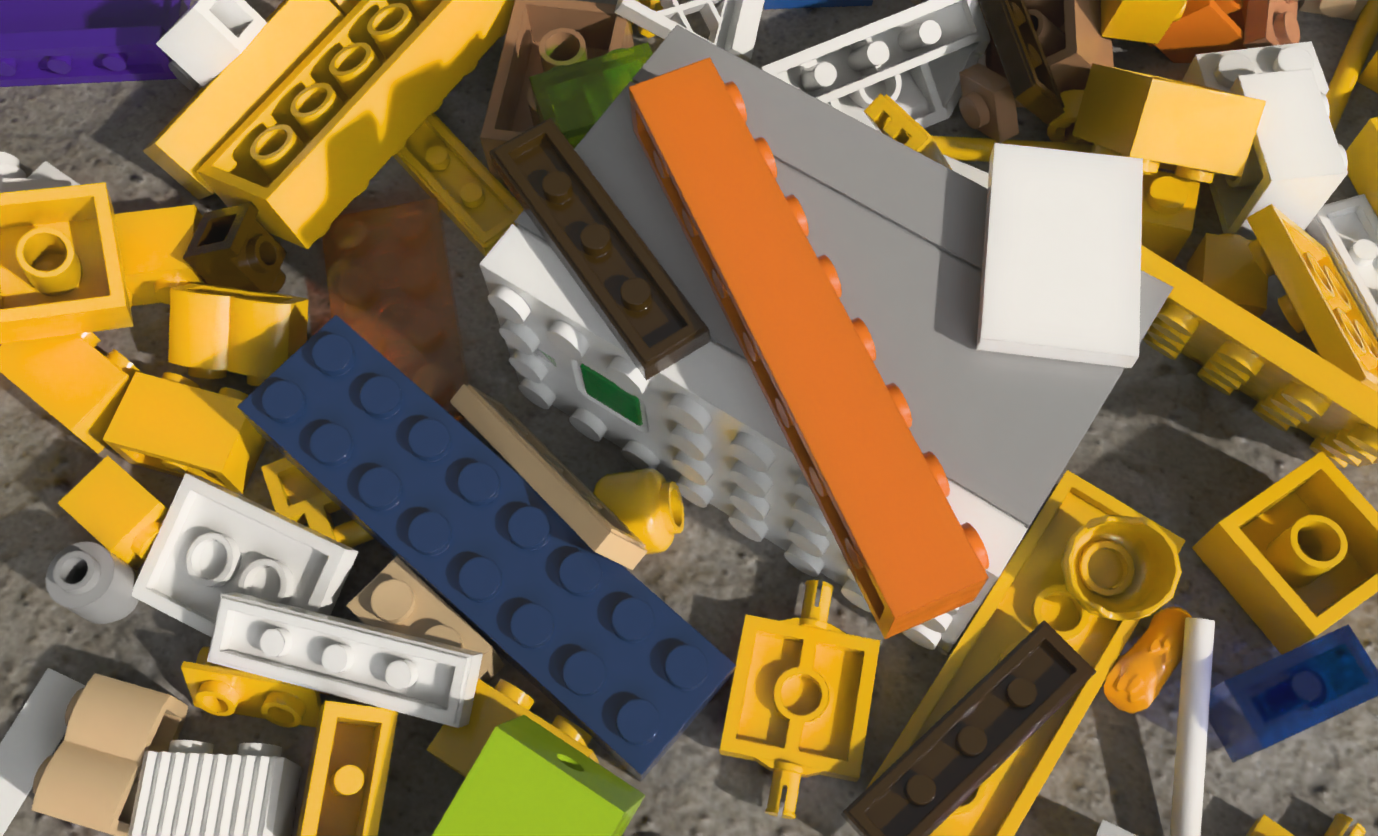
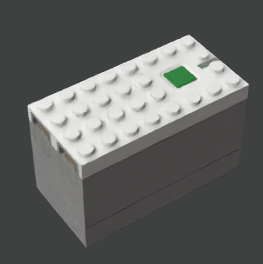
M676 25L632 78L633 82L630 81L574 150L710 330V342L650 379L645 380L525 210H523L514 221L515 225L512 224L479 264L489 291L488 300L494 307L500 324L499 333L505 339L511 356L509 362L515 368L520 383L518 388L535 405L543 409H549L553 405L569 415L571 424L586 437L594 441H600L604 437L622 448L621 453L623 457L637 469L652 468L675 481L681 495L688 501L703 508L707 507L710 503L730 516L728 519L730 524L747 538L757 542H761L763 538H766L786 551L784 556L787 561L801 572L813 577H817L819 573H822L842 586L841 593L846 599L857 607L871 612L633 131L629 96L630 86L710 57L723 82L733 81L738 87L746 108V125L753 138L763 137L768 143L777 167L776 181L784 196L792 194L800 202L809 228L807 239L816 256L826 255L834 265L842 289V295L839 299L851 320L857 317L860 318L868 328L876 350V360L873 362L885 385L894 383L903 393L912 416V426L909 429L922 454L927 451L932 452L942 465L950 488V494L946 499L960 525L966 522L970 523L979 534L985 546L989 559V567L985 571L989 578L975 600L902 632L907 638L924 648L933 650L938 646L949 653L999 578L1125 367L976 350L987 188ZM1142 270L1139 344L1174 288Z

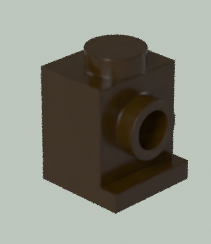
M252 202L204 213L183 259L210 285L233 287L248 291L277 293L286 281V275L280 268L287 252L255 219L259 210Z

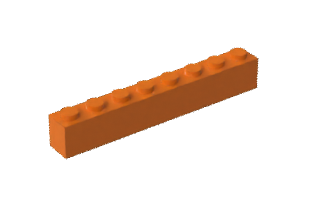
M709 57L630 86L629 96L633 131L884 639L974 601L989 578L985 571L989 567L985 546L979 534L970 523L966 522L960 525L946 499L950 494V488L942 465L932 452L927 451L922 454L909 429L912 426V416L903 393L894 383L885 385L873 362L876 360V350L871 334L860 318L857 317L851 320L839 299L842 295V289L836 269L826 255L817 257L807 239L809 228L803 208L794 195L791 194L785 197L776 181L777 167L772 151L763 137L754 139L746 125L747 114L745 104L736 84L733 81L724 83Z

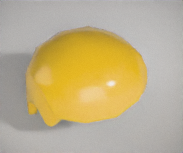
M1104 515L1089 520L1086 525L1079 527L1068 539L1061 560L1066 590L1088 613L1117 621L1136 620L1150 616L1173 598L1182 573L1176 544L1157 523L1146 517Z

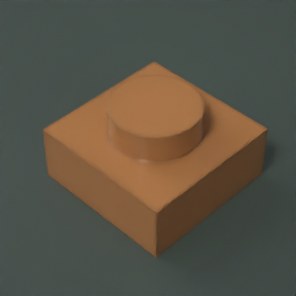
M980 63L959 72L962 91L959 106L965 122L971 128L981 131L998 143H1002L1019 134L1016 100L1008 79Z

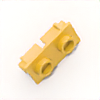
M206 646L202 647L199 651L196 663L183 661L181 665L194 707L201 708L217 716L239 714L267 719L271 723L282 727L291 728L303 725L316 728L319 709L322 705L320 694L330 695L207 662L210 647Z

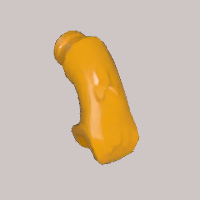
M1171 606L1156 613L1148 629L1125 654L1117 658L1105 680L1104 694L1108 701L1119 710L1133 714L1147 709L1160 694L1163 686L1182 661L1185 618H1192L1187 610Z

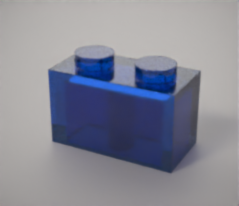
M1348 624L1227 679L1210 689L1208 720L1234 763L1377 697L1378 670Z

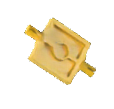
M807 580L805 582L806 589L800 618L778 621L745 615L719 749L721 755L755 761L768 770L773 771L765 813L778 816L782 789H786L782 818L785 819L796 818L795 810L801 777L824 775L853 782L859 780L881 641L846 634L832 624H828L834 586L823 581L819 604L816 607L814 604L819 580Z

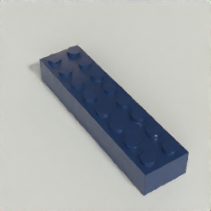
M337 315L330 319L237 406L265 440L393 557L397 556L498 653L580 728L590 734L592 739L638 781L641 782L730 679L736 665L624 566L594 552L526 480Z

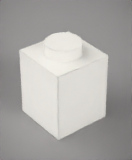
M197 0L163 35L156 45L204 88L247 48L267 22L245 0Z

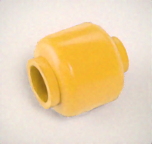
M645 468L612 473L603 476L596 483L593 494L646 545L645 549L648 552L645 555L666 551L673 543L674 535L680 534L683 531L684 506L679 487L676 482H667L659 471Z

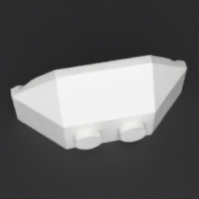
M929 0L760 67V69L875 130L877 129L864 113V110L880 93L883 96L887 94L923 128H927L950 118L962 95L959 72L977 64L979 57L983 56L991 38L978 0Z

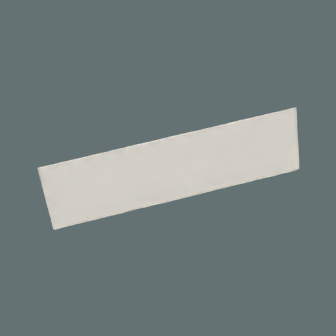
M47 668L0 743V836L4 835L32 789L38 768L47 757L54 753L65 735L67 729L65 713L71 698L78 690L85 688V685L50 668Z

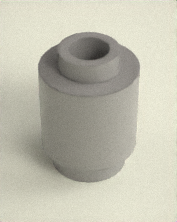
M79 542L72 544L60 551L48 567L46 588L50 597L56 603L89 622L108 624L121 620L135 609L139 601L132 597L133 587L138 578L135 570L97 543Z

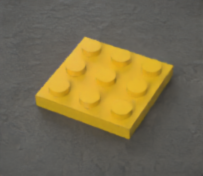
M1272 204L1247 217L1246 219L1257 239L1248 243L1249 249L1264 274L1268 277L1275 274L1287 293L1278 298V303L1289 324L1297 333L1304 330L1307 332L1317 349L1315 354L1378 392V341L1327 249Z

